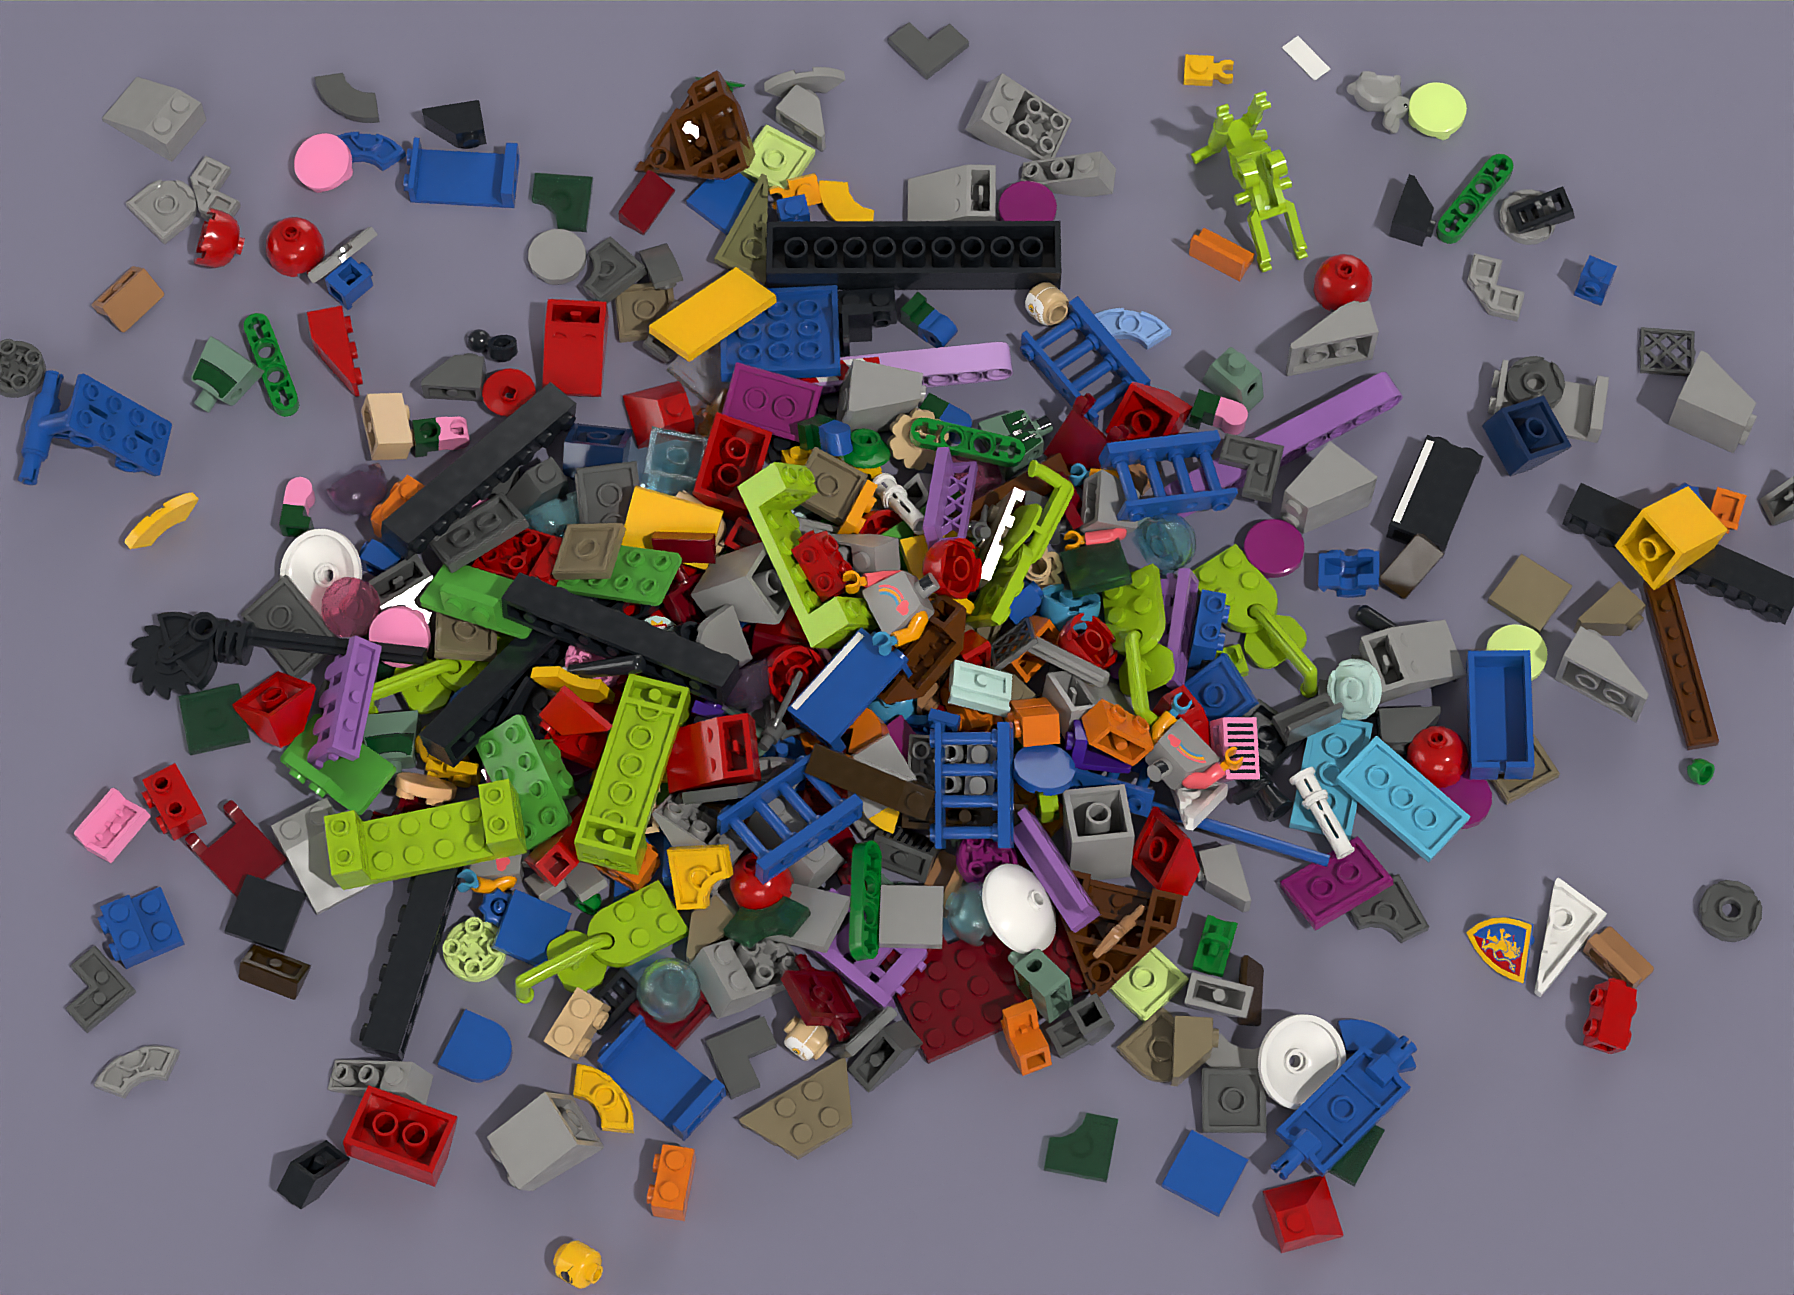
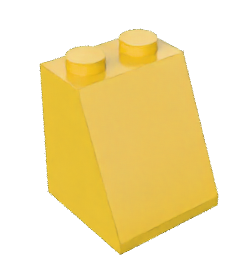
M1687 486L1643 508L1615 544V547L1651 588L1656 590L1714 549L1728 530L1691 488Z

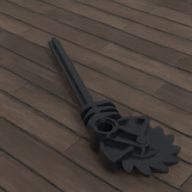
M166 612L157 615L160 626H145L144 629L149 636L138 638L131 643L138 650L128 659L127 665L130 667L136 666L132 674V682L137 684L143 680V689L147 696L152 695L154 690L157 689L164 699L169 700L171 690L181 695L190 694L187 685L196 684L202 691L213 678L218 662L222 663L226 658L229 664H233L238 660L240 665H248L255 646L345 656L349 639L259 629L255 627L252 621H246L243 624L239 620L230 622L229 619L215 617L209 612H200L194 616L183 612ZM212 628L208 634L203 635L207 629ZM373 642L382 646L379 661L422 666L424 663H427L426 647Z

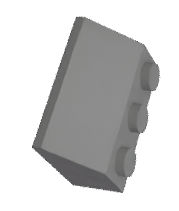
M783 795L768 803L769 807L791 832L798 833L807 827L805 820ZM755 812L751 816L747 827L766 849H775L782 844V839L761 815ZM826 841L788 868L795 884L817 889L846 863V860L829 841Z

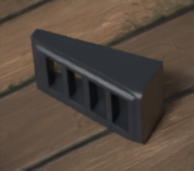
M1563 186L1508 207L1518 234L1556 225L1575 218L1573 208ZM1559 202L1561 210L1556 211L1553 203ZM1548 205L1550 214L1545 215L1542 206ZM1536 208L1540 218L1534 219L1531 209ZM1524 211L1529 220V222L1525 224L1523 223L1522 218L1519 214L1520 212Z
M623 967L595 996L601 1001L606 999L616 1009L613 1013L608 1012L609 1017L600 1030H597L600 1035H603L626 1014L628 1008L646 991V988ZM623 982L634 990L630 995L620 986ZM614 990L624 999L621 1004L611 995Z

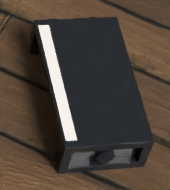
M1427 435L1390 521L1386 537L1407 545L1416 534H1424L1445 553L1452 531L1476 474L1480 470L1484 456L1471 448H1461L1453 445L1445 438Z

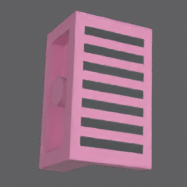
M1223 717L1210 721L1211 749L1221 759L1218 764L1224 761L1226 750L1231 747H1236L1237 752L1229 757L1230 760L1237 761L1244 757L1242 766L1238 770H1226V775L1216 782L1225 783L1232 780L1260 779L1257 718Z

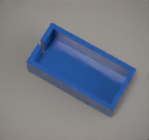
M1530 650L1468 651L1466 684L1469 780H1498L1499 774H1504V779H1532L1535 764Z

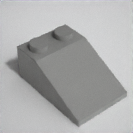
M140 77L135 78L102 118L103 122L170 162L177 157L207 121L201 102L179 89Z
M1352 301L1339 307L1291 343L1285 371L1286 375L1292 376L1373 359L1379 331L1370 302L1360 303L1359 301Z
M1580 626L1563 655L1555 680L1637 723L1649 696L1648 692L1611 644L1603 639L1600 633L1592 629L1586 630Z
M327 797L271 825L280 848L317 915L373 887L372 884L343 890L331 876L324 816L336 813Z

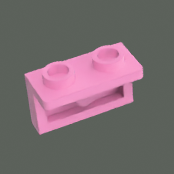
M111 788L75 830L74 836L89 852L112 863L151 816L142 807L125 799L117 789Z

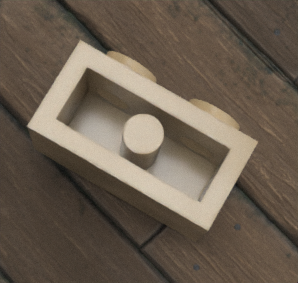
M402 393L367 394L361 413L372 460L407 459L411 447L415 446L413 429H410L408 422L410 418L409 407L404 405Z
M577 987L545 1037L544 1042L567 1057L578 1061L580 1057H583L588 1052L592 1044L591 1039L596 1031L600 1030L606 1023L611 1006Z

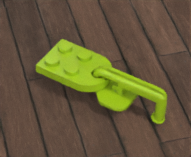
M1032 460L1029 464V477L1036 476L1053 486L1054 490L1043 512L1042 506L1035 503L1020 506L1012 514L1015 520L1006 536L1001 539V543L1004 546L991 580L981 588L974 602L975 609L972 615H968L965 623L973 628L1000 626L1008 619L1011 613V608L1009 607L1014 598L1021 593L1024 587L1023 580L1030 565L1043 556L1073 496L1074 487L1072 483L1047 466L1038 463L1037 460ZM1031 533H1032L1033 536H1032V538H1031V540H1030L1028 546H1026L1025 544H1023V542H1024V541L1031 535Z
M1234 544L1193 570L1192 572L1199 580L1198 594L1200 596L1202 589L1226 594L1225 605L1230 606L1228 622L1225 625L1236 632L1246 633L1244 651L1258 667L1263 669L1274 668L1289 659L1304 677V682L1300 686L1301 694L1306 698L1314 697L1318 692L1317 668L1302 651L1307 643L1306 632L1294 618L1276 615L1278 598L1275 589L1262 573L1248 561L1246 555L1237 544Z
M1153 563L1117 578L1111 584L1101 588L1105 623L1116 640L1112 646L1121 655L1126 656L1118 671L1120 690L1126 696L1131 697L1135 716L1144 718L1150 728L1159 717L1149 709L1147 692L1168 683L1175 671L1173 652L1158 643L1164 633L1166 620L1159 568Z
M497 631V655L516 637ZM435 658V661L427 659V663H424L423 666L412 665L405 668H395L393 677L374 683L368 714H378V708L375 706L376 700L401 692L411 711L418 710L419 714H428L444 708L449 701L452 691L457 692L462 687L468 685L490 662Z
M657 880L597 912L589 923L587 934L569 931L552 940L546 951L548 960L516 977V998L522 1004L530 1003L534 998V990L531 987L557 974L564 988L570 993H574L577 987L588 991L603 982L607 966L615 968L631 966L687 937L689 929L662 884Z

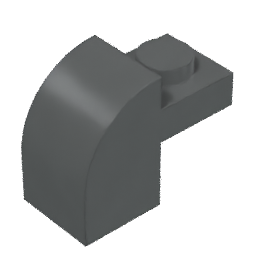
M1095 993L1070 1007L1069 1011L1072 1015L1045 1030L1058 1054L1063 1059L1088 1044L1094 1045L1105 1038L1114 1029L1115 1024L1100 997Z

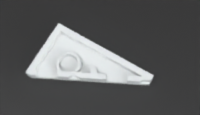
M1215 782L1203 790L1187 789L1186 787L1177 790L1170 788L1185 829L1193 831L1227 796L1228 784Z
M1560 878L1555 880L1534 990V993L1540 998L1607 915L1605 911Z

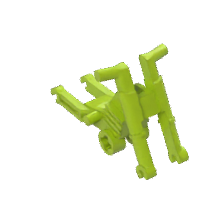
M1266 91L1254 94L1251 105L1247 107V113L1237 120H1234L1233 114H1229L1228 103L1216 107L1218 117L1213 123V129L1208 138V145L1191 154L1193 162L1197 164L1215 153H1220L1226 144L1233 177L1246 190L1235 194L1234 201L1237 206L1250 202L1252 207L1247 216V221L1257 253V262L1262 272L1272 270V266L1269 263L1271 257L1261 221L1283 213L1296 258L1301 260L1308 257L1305 251L1307 245L1303 238L1295 205L1286 200L1282 190L1292 187V182L1288 176L1280 179V177L1288 174L1285 157L1280 149L1271 151V147L1265 143V140L1268 139L1265 129L1256 130L1262 120L1264 110L1271 108L1270 101L1267 102Z

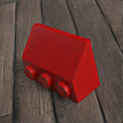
M716 412L692 493L704 505L724 511L723 518L736 522L738 517L743 515L746 517L749 511L737 486L762 470L773 432Z
M368 1085L343 1140L345 1153L352 1158L435 1187L448 1159L458 1117Z

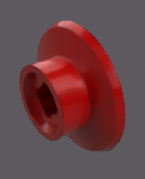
M511 368L493 373L484 383L482 390L485 405L492 412L501 416H510L536 394L535 385L530 376L521 370ZM507 393L514 394L511 399L505 396Z

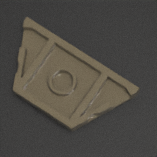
M841 1058L743 1116L739 1119L741 1126L759 1134L770 1144L781 1147L787 1154L797 1160L852 1128L846 1059Z

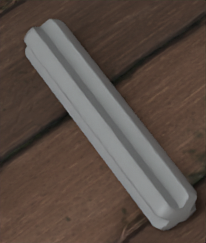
M1036 636L1038 643L1028 650L1029 653L1098 688H1103L1109 681L1110 674L1108 671Z

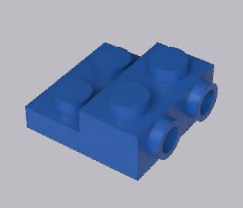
M1202 589L1187 669L1199 671L1202 660L1213 661L1216 651H1223L1226 633L1220 632L1221 623L1227 624L1230 606L1225 605V593Z
M161 887L132 899L130 895H127L100 907L103 914L97 917L104 935L111 933L114 941L108 944L115 962L122 960L126 969L185 945Z

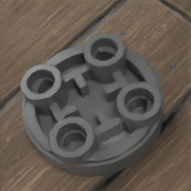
M2 340L0 342V395L9 398H19L31 394L42 384L45 378L46 364L41 352L32 344L24 341Z

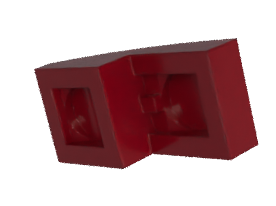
M1063 471L1058 473L1059 475L1070 481L1069 478L1063 473ZM1075 487L1073 496L1064 512L1073 530L1084 524L1077 512L1082 507V501Z

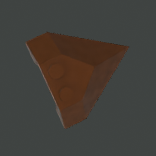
M718 70L691 85L687 91L689 96L680 109L676 108L651 144L652 151L644 162H639L635 171L646 173L648 170H651L656 174L726 180L750 167L756 153L741 106Z
M947 595L936 596L935 600L930 601L934 608V614L928 619L921 637L899 647L893 645L891 650L893 651L897 648L909 659L907 665L912 675L907 678L899 672L877 696L878 699L886 704L923 697L963 650L967 611L963 605ZM880 627L873 630L876 633L882 632Z
M1072 870L1101 914L1075 933L1070 929L1059 912L1090 996L1097 993L1099 997H1102L1177 927L1184 895L1152 889V893L1093 880L1091 879V874ZM1139 905H1143L1146 910L1135 921L1136 925L1106 954L1104 953L1098 959L1095 958L1093 953L1111 929L1125 915H1130Z

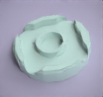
M1361 659L1343 660L1338 664L1339 666L1336 670H1332L1329 676L1327 693L1334 705L1341 702L1344 706L1342 718L1347 720L1366 719L1375 712L1380 703L1382 694L1381 678L1376 668L1368 661Z

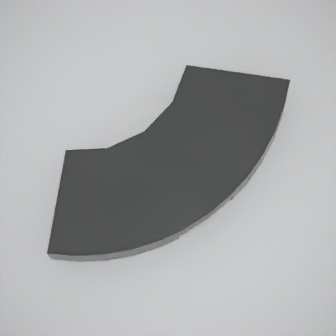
M343 73L315 77L318 92L330 109H334L336 112L344 115L346 119L362 123L380 122L375 93L361 92L354 89L346 81Z

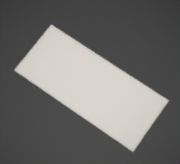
M1299 36L1282 47L1314 81L1330 70Z

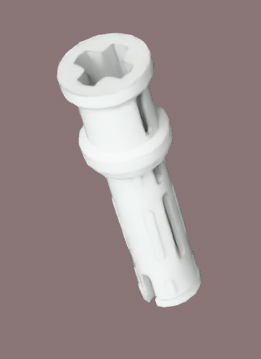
M882 473L876 476L872 482L878 486L873 495L881 499L885 508L895 511L915 534H924V515L907 498V491L901 485H898L896 479L889 473ZM884 482L888 487L885 488L881 483Z
M1314 767L1306 768L1292 776L1289 781L1291 785L1296 786L1303 798V807L1312 811L1337 859H1342L1354 852L1355 849L1352 847L1340 822L1327 802L1329 798L1327 790H1322L1314 775L1316 772ZM1306 783H1308V785H1309L1310 789L1312 790V792H1310V790L1308 789ZM1325 818H1327L1328 821L1330 822V824H1331L1333 830L1335 831V833H1336L1338 839H1337V838L1335 837V835L1333 834V832H1332V830H1331L1330 826L1328 825V823H1327V821H1326Z

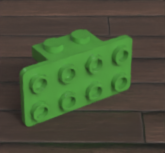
M621 545L611 579L558 580L556 587L565 588L575 595L658 606L662 603L682 563V558L679 553Z
M443 564L420 597V604L423 608L520 639L527 638L533 630L503 617L501 598L513 580L468 565L451 573Z
M315 714L306 724L304 731L294 739L281 755L280 761L291 769L289 774L301 784H304L305 781L311 783L308 787L321 798L328 795L349 811L355 810L360 816L394 775L396 767L362 743L358 759L351 761L339 756L338 760H328L323 763L321 769H316L307 762L310 749L318 741V736L313 734V728L316 721L322 715Z
M523 715L513 716L480 737L475 747L491 782L509 779L519 794L527 850L535 848L572 824V818L563 800L571 799L577 795V792L574 788V780L562 762L560 749L552 739L535 740Z

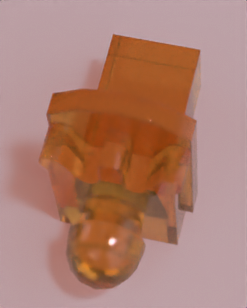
M722 388L710 406H700L696 413L697 416L704 419L697 428L700 436L709 435L716 412L722 414L728 389Z

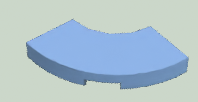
M1115 308L1094 314L1115 339L1135 341L1147 350L1171 335V329L1164 322L1144 311L1140 313L1124 310V308Z

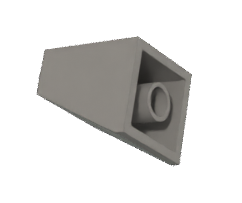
M1701 350L1677 399L1668 425L1734 453L1738 444L1745 445L1757 418L1756 415L1752 414L1756 402L1708 353Z
M853 359L839 388L836 420L848 424L851 434L853 431L863 428L871 429L877 433L891 431L890 425L896 421L899 414L904 413L909 416L914 408H918L919 403H923L926 395V385H922L923 373Z
M1329 441L1285 490L1280 517L1283 521L1292 524L1299 532L1305 534L1368 507L1372 501L1378 476Z
M763 542L716 557V563H710L690 594L706 617H709L725 604L734 606L738 620L742 622L778 624L791 605Z
M1125 784L1064 791L1062 793L1063 854L1070 869L1091 874V879L1093 880L1130 877L1135 834Z
M551 1092L542 1093L487 1136L492 1145L490 1150L493 1156L503 1163L508 1171L506 1175L509 1182L516 1189L534 1191L604 1148L573 1096Z

